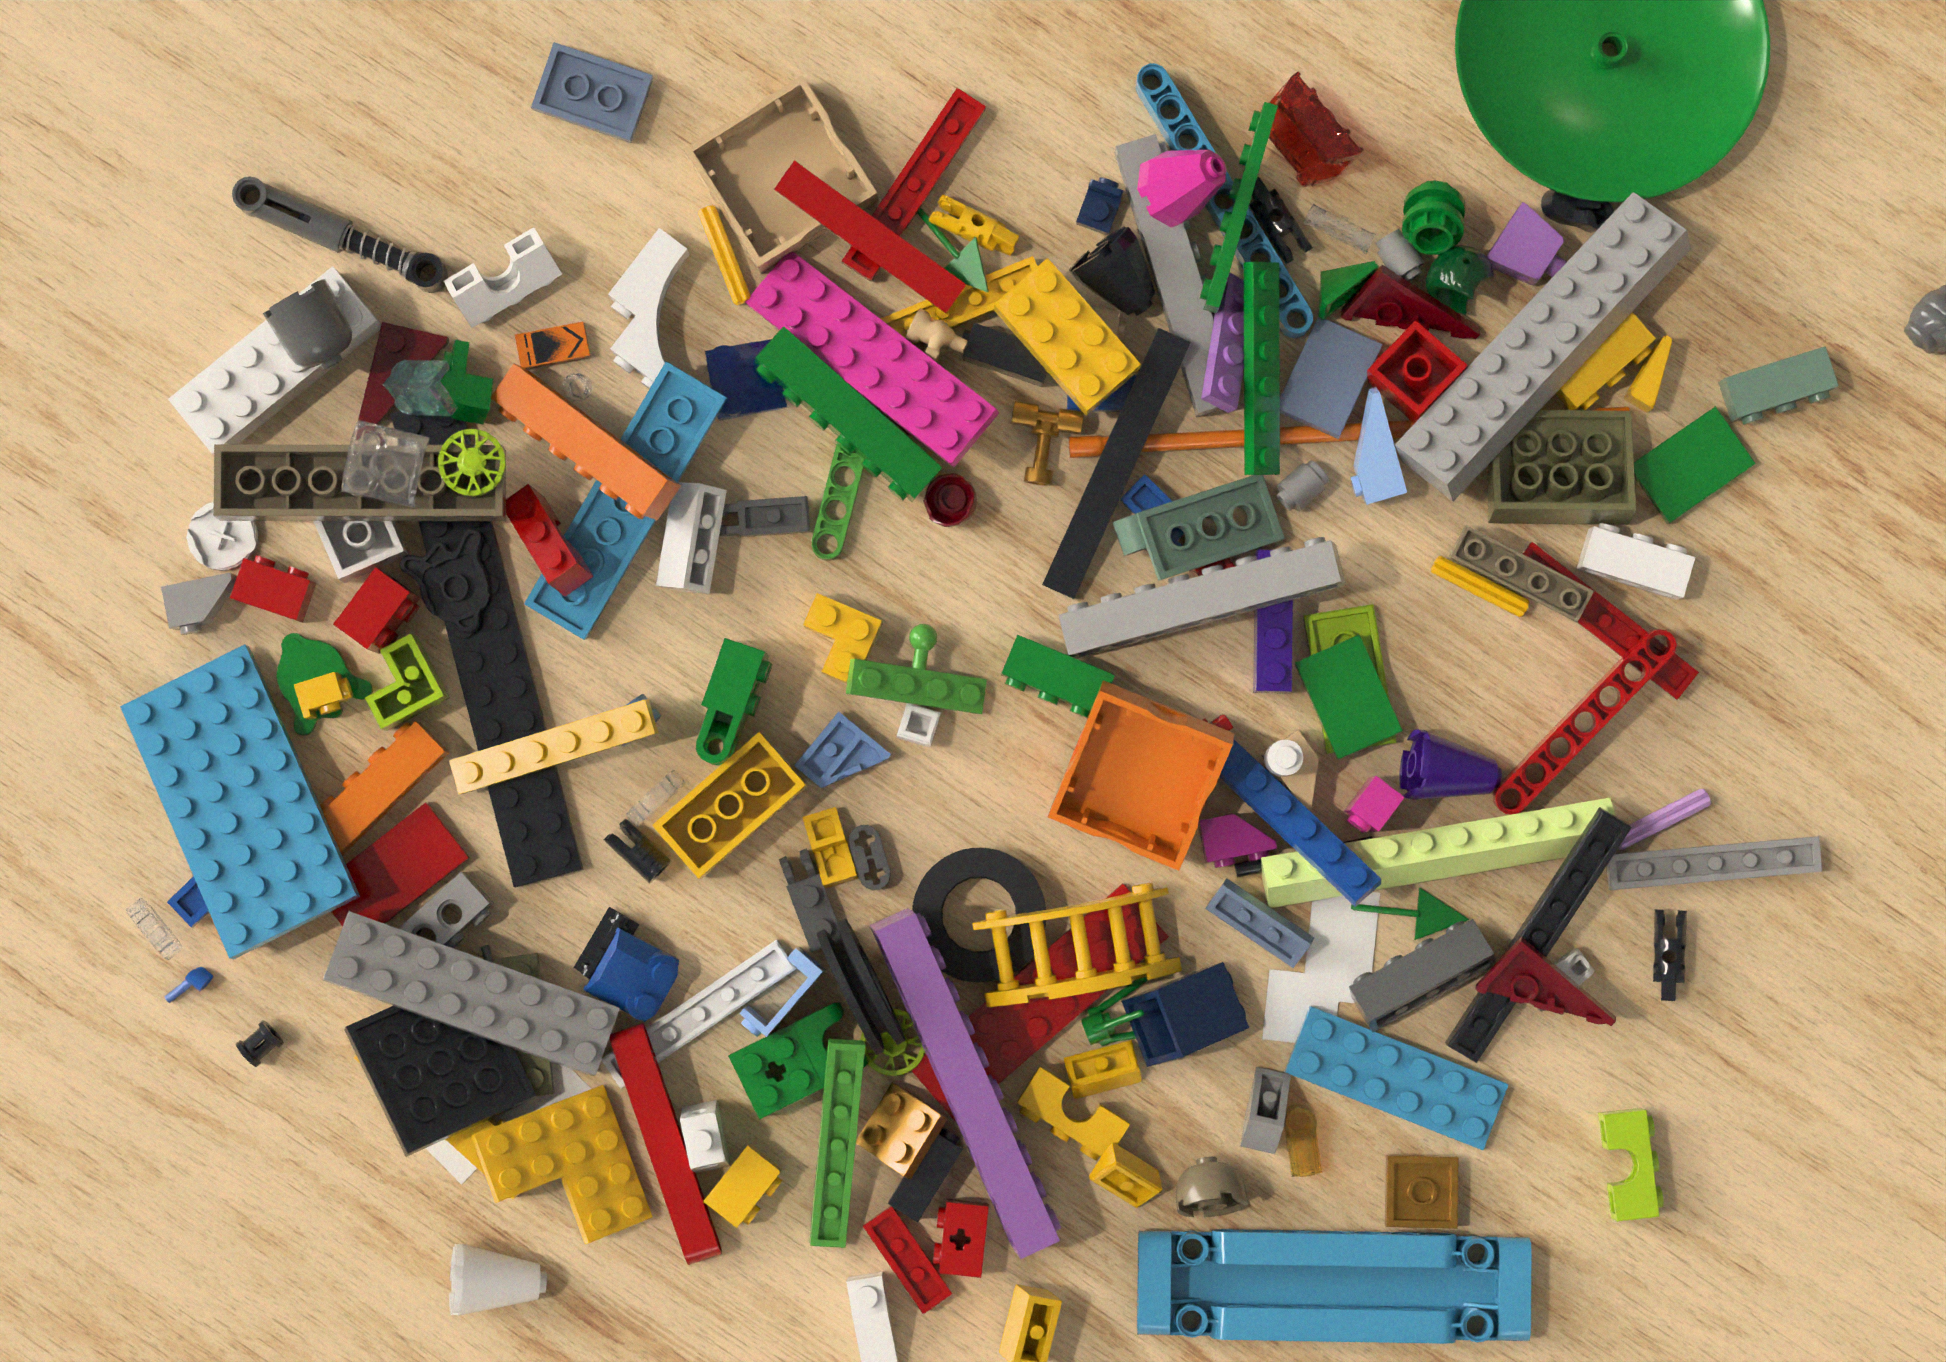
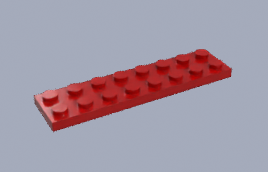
M1122 883L1106 898L1131 892ZM1138 902L1122 906L1130 959L1134 960L1135 964L1140 963L1144 956L1147 955ZM1108 909L1089 912L1084 916L1092 968H1096L1097 973L1113 970V964L1117 962ZM1156 922L1159 943L1162 944L1169 936ZM1070 928L1048 947L1052 975H1056L1057 980L1076 977L1075 971L1078 970ZM1035 959L1014 976V979L1019 981V985L1035 983V978L1038 977ZM1108 989L1049 999V997L1029 999L1030 1002L995 1007H987L985 1001L968 1017L975 1031V1034L970 1035L973 1044L977 1042L978 1046H981L989 1063V1066L984 1068L987 1076L991 1075L998 1084L1001 1083ZM925 1053L920 1063L911 1071L949 1116L956 1121Z

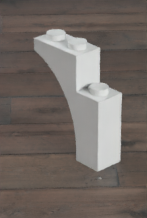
M660 228L608 294L611 300L614 301L611 307L627 320L631 315L634 316L633 320L610 348L613 354L616 355L613 361L629 374L634 369L644 376L641 383L648 389H650L665 364L659 331L663 301L673 277L690 255L687 248Z

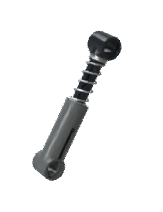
M244 177L238 180L233 187L232 198L234 203L248 216L259 218L337 253L347 249L349 254L355 252L363 260L366 258L373 260L374 265L383 264L388 271L392 269L399 271L400 276L405 277L406 281L415 284L424 292H438L445 286L444 280L448 279L447 268L438 257L431 253L405 252L406 248L400 250L393 246V242L389 245L380 241V237L375 239L368 236L367 231L363 234L355 230L351 220L265 184L255 177ZM255 189L260 190L258 202L252 205L246 204L245 198L248 192ZM275 204L300 216L297 219L272 208V206ZM425 266H436L437 271L433 279L428 281L421 280L420 272Z

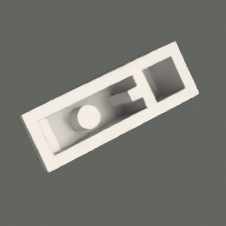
M883 1271L848 1277L846 1283L861 1362H898Z

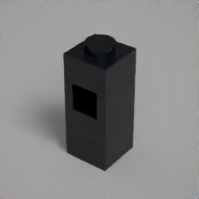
M977 323L973 324L971 331L964 330L962 338L968 340V343L963 353V361L1039 387L1043 386L1047 374L1046 369L1018 337Z
M942 1127L911 1180L903 1176L890 1197L888 1204L916 1222H919L963 1150V1146L958 1144L960 1137Z

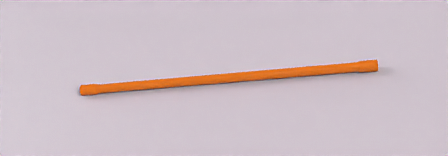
M1629 407L1597 408L1592 411H1630ZM1411 420L1388 421L1393 439L1401 438L1414 425ZM1362 423L1346 424L1339 439L1310 426L1280 427V445L1358 441ZM1244 429L1149 434L1141 452L1244 447ZM1100 435L1069 437L1070 458L1101 456L1109 437Z

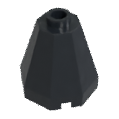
M1123 226L1103 238L1096 244L1097 248L1091 253L1088 250L1069 269L1079 283L1126 315L1134 312L1138 316L1153 304L1150 299L1155 295V290L1138 239L1129 227Z

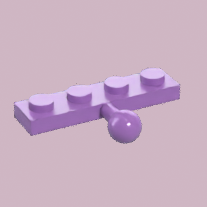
M1229 273L1218 312L1215 313L1201 397L1202 400L1227 413L1236 410L1238 407L1244 369V280L1232 273Z

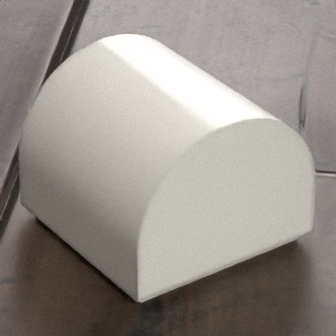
M907 703L897 738L930 748L941 713Z

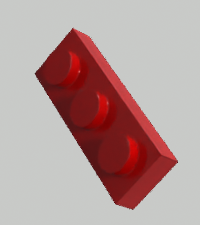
M889 1206L863 1225V1228L922 1314H925L952 1295V1291L894 1207Z

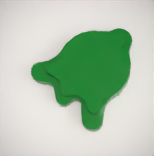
M297 633L288 634L282 640V655L277 667V682L283 696L293 707L295 715L294 730L297 734L303 736L311 734L320 719L338 718L342 715L343 709L341 707L338 711L321 715L320 711L317 710L315 711L317 718L312 720L304 719L294 684L337 672L341 674L342 678L347 677L352 689L353 698L365 700V697L373 693L372 684L354 676L349 671L343 656L330 644L305 639Z

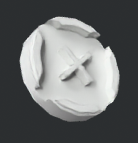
M213 502L204 505L195 512L189 524V529H187L186 538L190 552L198 562L213 570L228 571L239 568L243 558L250 560L257 548L259 533L256 522L219 521L213 516Z

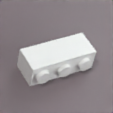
M678 482L681 487L669 504L656 586L682 592L710 594L727 490L700 483Z
M1600 523L1599 527L1593 526L1588 529L1576 570L1674 600L1684 598L1696 558L1687 555L1686 548L1674 544H1667L1666 548L1653 544L1654 539L1636 533L1633 534L1632 538L1619 534L1620 528Z

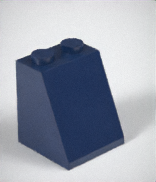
M1224 962L1202 968L1121 1001L1126 1014L1140 1009L1144 1011L1143 1016L1129 1022L1147 1067L1185 1057L1249 1028L1246 1012L1238 1000L1233 987V979L1227 971Z

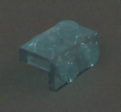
M400 361L392 368L391 375L383 383L395 400L396 407L407 415L452 416L459 407L440 382L450 369L447 361Z

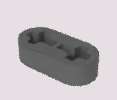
M860 825L854 828L849 836V846L856 870L863 886L871 890H880L888 884L891 877L881 837L872 826ZM863 830L866 831L867 835H874L875 841L870 843L872 855L867 857L862 846L856 847L855 840L860 838L859 832ZM874 859L877 869H884L885 875L880 877L881 883L878 885H874L872 880L865 879V874L870 871L867 860Z

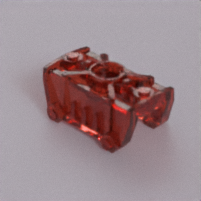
M1298 71L1287 80L1276 96L1269 102L1278 105L1269 139L1298 173L1296 175L1298 182L1303 187H1308L1336 179L1357 159L1364 149L1356 145L1349 136L1350 130L1342 127L1336 121L1333 113L1319 100L1316 89L1314 87L1310 89L1300 77L1301 73Z

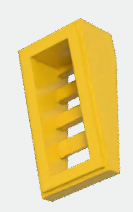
M1666 335L1656 342L1652 352L1648 355L1624 395V400L1644 412L1651 411L1655 406L1672 345L1671 337Z

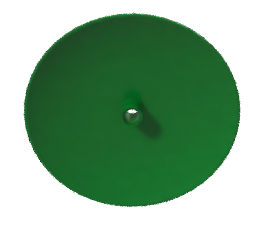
M1462 0L1455 29V60L1461 91L1469 112L1484 137L1505 161L1526 177L1555 192L1583 200L1619 203L1624 202L1633 192L1643 199H1648L1679 189L1709 171L1731 151L1753 120L1763 96L1770 64V33L1763 0ZM1602 44H1613L1617 48V56H1607L1602 50Z

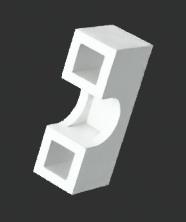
M534 227L504 245L510 255V265L501 275L496 277L484 276L473 263L444 280L449 293L471 328L489 321L498 312L510 305L519 303L528 294L540 287L549 285L555 278L562 275Z

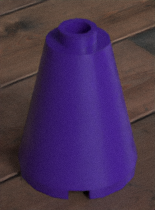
M1415 729L1407 739V741H1413L1410 751L1403 750L1399 770L1400 789L1407 790V793L1403 794L1407 799L1417 800L1491 794L1494 788H1498L1501 783L1502 770L1498 767L1495 759L1426 730Z

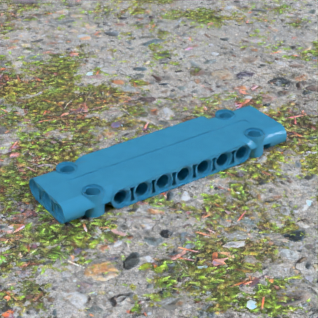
M1214 1229L1212 1232H1197L1193 1230L1185 1232L1139 1231L1137 1335H1184L1191 1338L1210 1336L1212 1339L1437 1344L1455 1343L1456 1340H1470L1477 1343L1484 1341H1530L1531 1241L1529 1237L1457 1236V1234L1431 1232ZM1188 1239H1197L1201 1242V1251L1194 1257H1188L1182 1252L1183 1244ZM1477 1243L1482 1244L1485 1251L1482 1259L1476 1262L1470 1261L1467 1256L1470 1246ZM1191 1310L1198 1312L1201 1319L1196 1327L1186 1328L1182 1325L1181 1319L1184 1313ZM1472 1316H1482L1484 1320L1483 1328L1477 1333L1468 1332V1320Z

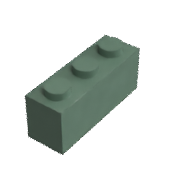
M1826 346L1735 374L1718 382L1731 422L1742 419L1743 425L1763 419L1762 412L1775 409L1776 414L1797 408V401L1806 398L1809 399L1810 404L1830 398L1829 391L1839 386Z

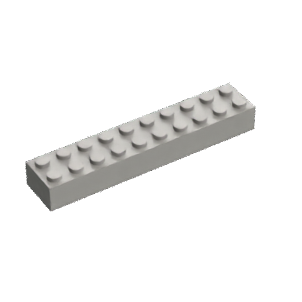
M1633 192L1400 438L1395 446L1401 461L1454 502L1691 250L1687 230Z

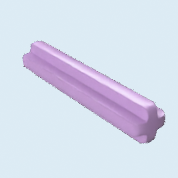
M1698 789L1629 824L1632 828L1619 846V849H1626L1710 806L1711 799L1705 789Z

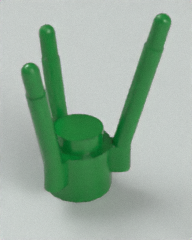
M1147 977L1133 981L1132 984L1126 986L1099 1006L1087 1010L1089 1016L1082 1018L1081 1022L1090 1045L1100 1042L1101 1046L1112 1042L1136 1039L1133 1031L1118 1034L1112 1033L1116 1032L1115 1026L1143 1016V1010L1140 1009L1114 1019L1111 1018L1109 1012L1102 1014V1012L1147 982Z

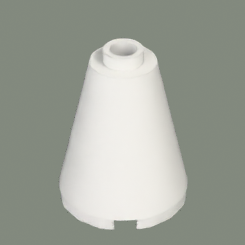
M455 1244L452 1251L450 1281H452V1292H449L450 1315L459 1316L538 1300L539 1293L546 1292L547 1273L546 1271H540V1264L465 1244Z

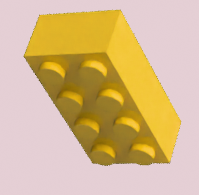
M1049 258L1044 260L994 303V311L1086 416L1140 370V362Z
M758 732L652 826L696 877L702 879L802 792L807 785L764 735Z

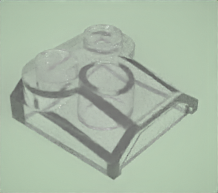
M360 420L357 421L350 440L344 467L342 492L356 497H366L415 508V495L425 449L430 437Z

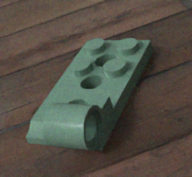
M1252 475L1113 522L1124 556L1147 549L1158 581L1285 539L1263 475ZM1236 507L1243 509L1247 514L1245 526L1238 525L1233 519V511ZM1204 518H1210L1215 522L1217 530L1214 536H1208L1204 533L1202 529ZM1173 528H1179L1185 534L1186 540L1182 547L1176 546L1171 540L1170 534Z

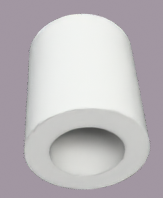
M1280 740L1268 747L1265 752L1264 762L1272 774L1280 777L1288 776L1297 772L1302 766L1303 752L1297 743L1291 740Z

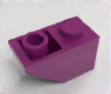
M1235 814L1199 821L1198 828L1205 863L1214 861L1215 868L1236 864L1234 857L1248 854L1249 861L1261 859V857L1270 856L1269 850L1277 849L1276 841Z

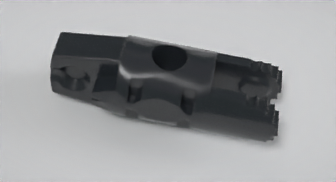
M1257 177L1252 193L1254 201L1249 206L1285 263L1288 264L1294 259L1290 248L1282 239L1284 236L1291 232L1298 246L1305 253L1313 247L1277 190L1274 188L1269 192L1261 178ZM1278 215L1281 217V220L1274 222L1270 217Z
M1655 909L1653 982H1661V1001H1675L1676 983H1685L1684 958L1687 911L1678 910L1676 915L1677 938L1663 937V927L1665 926L1664 910ZM1673 950L1676 953V959L1673 962L1665 961L1663 958L1664 951Z

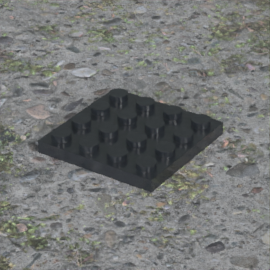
M391 1006L352 1023L344 1029L405 1157L531 1101L536 1097V1093L513 1048L410 1011Z

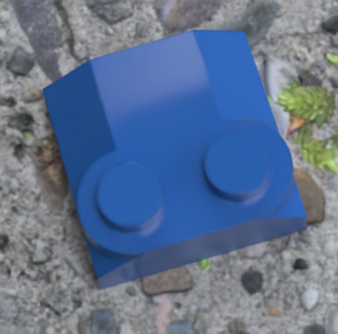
M617 927L613 940L583 990L610 1005L619 1007L620 1010L630 1014L635 1019L645 1022L658 1012L678 975L679 959Z

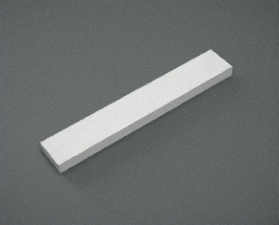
M775 940L646 1028L658 1063L797 969L787 960L788 955L778 940ZM612 1051L601 1060L621 1089L625 1084L615 1054Z

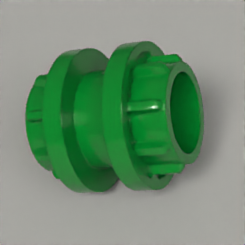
M1433 180L1422 183L1407 194L1404 200L1402 233L1404 238L1416 250L1428 255H1440L1460 242L1464 234L1465 200L1456 189L1447 182Z

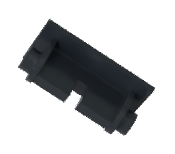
M609 907L573 968L580 971L583 976L591 979L613 940L617 927L634 935L640 924Z

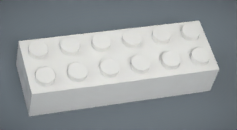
M332 266L311 284L326 279L350 324L352 341L349 347L340 353L342 359H344L381 329L382 324L344 277ZM311 284L308 287H306L303 291H301L299 295L310 290L312 288ZM265 320L168 400L208 450L214 454V444H239L334 366L324 370L321 364L312 368H305L295 364L267 320Z

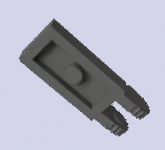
M808 496L737 501V504H724L723 516L738 513L739 525H721L719 537L735 535L750 537L810 532Z
M806 848L799 852L800 860L809 878L796 882L790 860L785 856L780 858L779 862L788 883L786 887L809 948L813 952L821 949L817 932L826 929L835 942L842 939L837 924L838 920L827 891L822 884L820 874L816 873Z

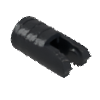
M624 819L619 824L620 829L635 846L631 849L613 833L607 835L604 840L650 884L667 868L671 860L629 820Z

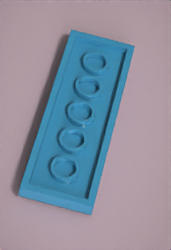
M1309 1006L1284 1071L1480 1150H1484L1509 1085L1380 1033H1372L1370 1029Z

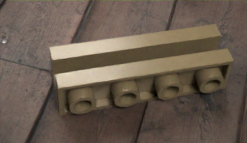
M1467 525L1464 526L1449 557L1575 622H1578L1594 592Z

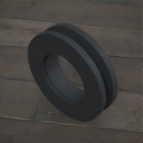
M990 848L963 849L938 861L921 880L912 905V911L915 914L920 913L921 916H924L932 934L926 937L929 945H934L936 949L938 948L944 960L946 968L941 971L951 977L968 982H990L999 980L1000 976L995 948L988 951L968 950L960 947L949 937L943 924V907L948 894L958 884L969 879L986 878L999 883L1010 894L1015 905V914L1046 910L1042 890L1030 870L1009 854ZM1043 920L1045 930L1046 920ZM1029 923L1014 925L1011 934L1008 936L1013 973L1023 967L1034 955Z
M844 919L837 923L842 940L835 942L826 929L817 932V937L834 977L860 1029L874 1053L878 1055L885 1051L881 1037L882 1033L887 1031L897 1045L906 1041L863 947L847 919Z

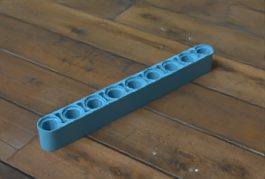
M1155 63L1144 65L1137 74L1135 89L1171 151L1211 150L1216 153L1167 71ZM1149 75L1155 76L1160 80L1161 86L1158 89L1150 90L1143 85L1142 80ZM1172 105L1178 109L1179 116L1175 119H1166L1161 115L1160 109L1163 106ZM1183 135H1191L1196 139L1197 146L1192 149H1185L1181 147L1178 139ZM1227 170L1225 183L1205 205L1219 229L1224 212H1232L1233 205L1228 209L1219 208L1214 201V198L1219 194L1230 195L1233 180ZM1248 207L1244 224L1250 228L1251 235L1245 239L1239 238L1235 256L1243 269L1244 262H1251V256L1256 253L1264 254L1269 262H1279V283L1283 284L1287 290V295L1279 299V329L1289 338H1300L1308 332L1313 322L1312 311ZM1293 312L1301 314L1304 317L1305 326L1299 329L1291 327L1287 322V315Z

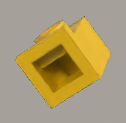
M337 672L294 684L304 719L312 720L317 718L315 712L317 710L320 711L321 715L341 709L340 703L353 698L352 689L347 677L342 678L341 674Z

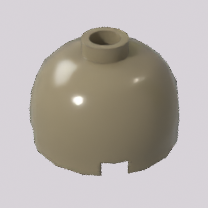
M1216 1157L1197 1159L1196 1165L1187 1168L1179 1177L1176 1185L1177 1212L1182 1216L1194 1217L1193 1211H1203L1204 1217H1215L1242 1210L1241 1203L1245 1206L1248 1205L1244 1180L1234 1167L1227 1163L1218 1162Z

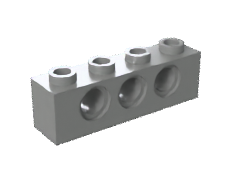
M460 872L399 929L419 936L424 928H430L436 935L435 942L455 948L465 938L462 932L470 924L477 927L490 916L491 912L488 908L494 902L467 872ZM451 904L458 905L462 910V918L456 924L450 923L445 916L446 909Z

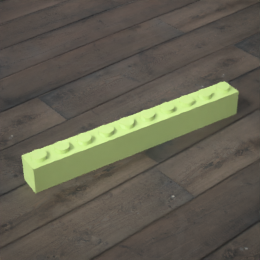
M1611 798L1344 844L1381 878V885L1375 889L1379 890L1565 858L1599 807L1614 816L1615 812ZM1297 851L1261 857L1262 881L1267 904L1270 908L1343 896Z

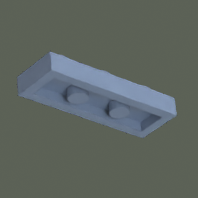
M1227 878L1205 908L1292 968L1295 967L1314 940V937Z

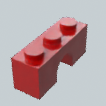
M527 484L506 499V515L549 585L566 597L594 577L578 550L567 541L559 530L558 526L561 522L542 494L530 484Z

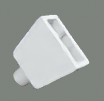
M713 1100L682 1107L680 1122L691 1170L695 1173L731 1166L718 1101Z

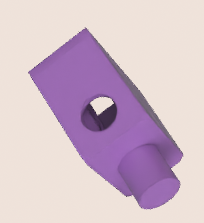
M1524 202L1517 208L1486 256L1492 264V269L1533 286L1538 282L1543 273L1553 277L1567 263V261L1556 255L1564 242V238Z

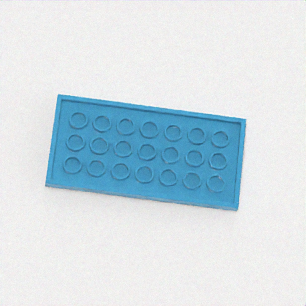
M244 644L120 706L230 959L234 960L360 897L248 645Z

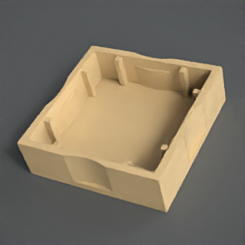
M803 75L761 100L758 105L744 116L724 123L684 148L689 162L760 274L776 265L781 258L790 252H797L830 231L774 190L794 160L863 210L878 201L876 190L852 152L836 134L828 114Z

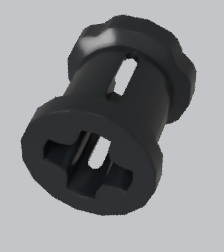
M264 1020L258 1024L259 1028L245 1041L239 1040L236 1043L239 1052L254 1067H258L261 1064L260 1059L275 1046L281 1047L284 1044L279 1034Z

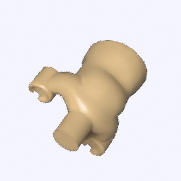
M921 308L916 313L905 337L911 343L919 341L926 343L928 347L925 354L935 362H937L939 356L946 354L948 347L963 353L968 343V340L957 336L946 322L934 320L927 311Z

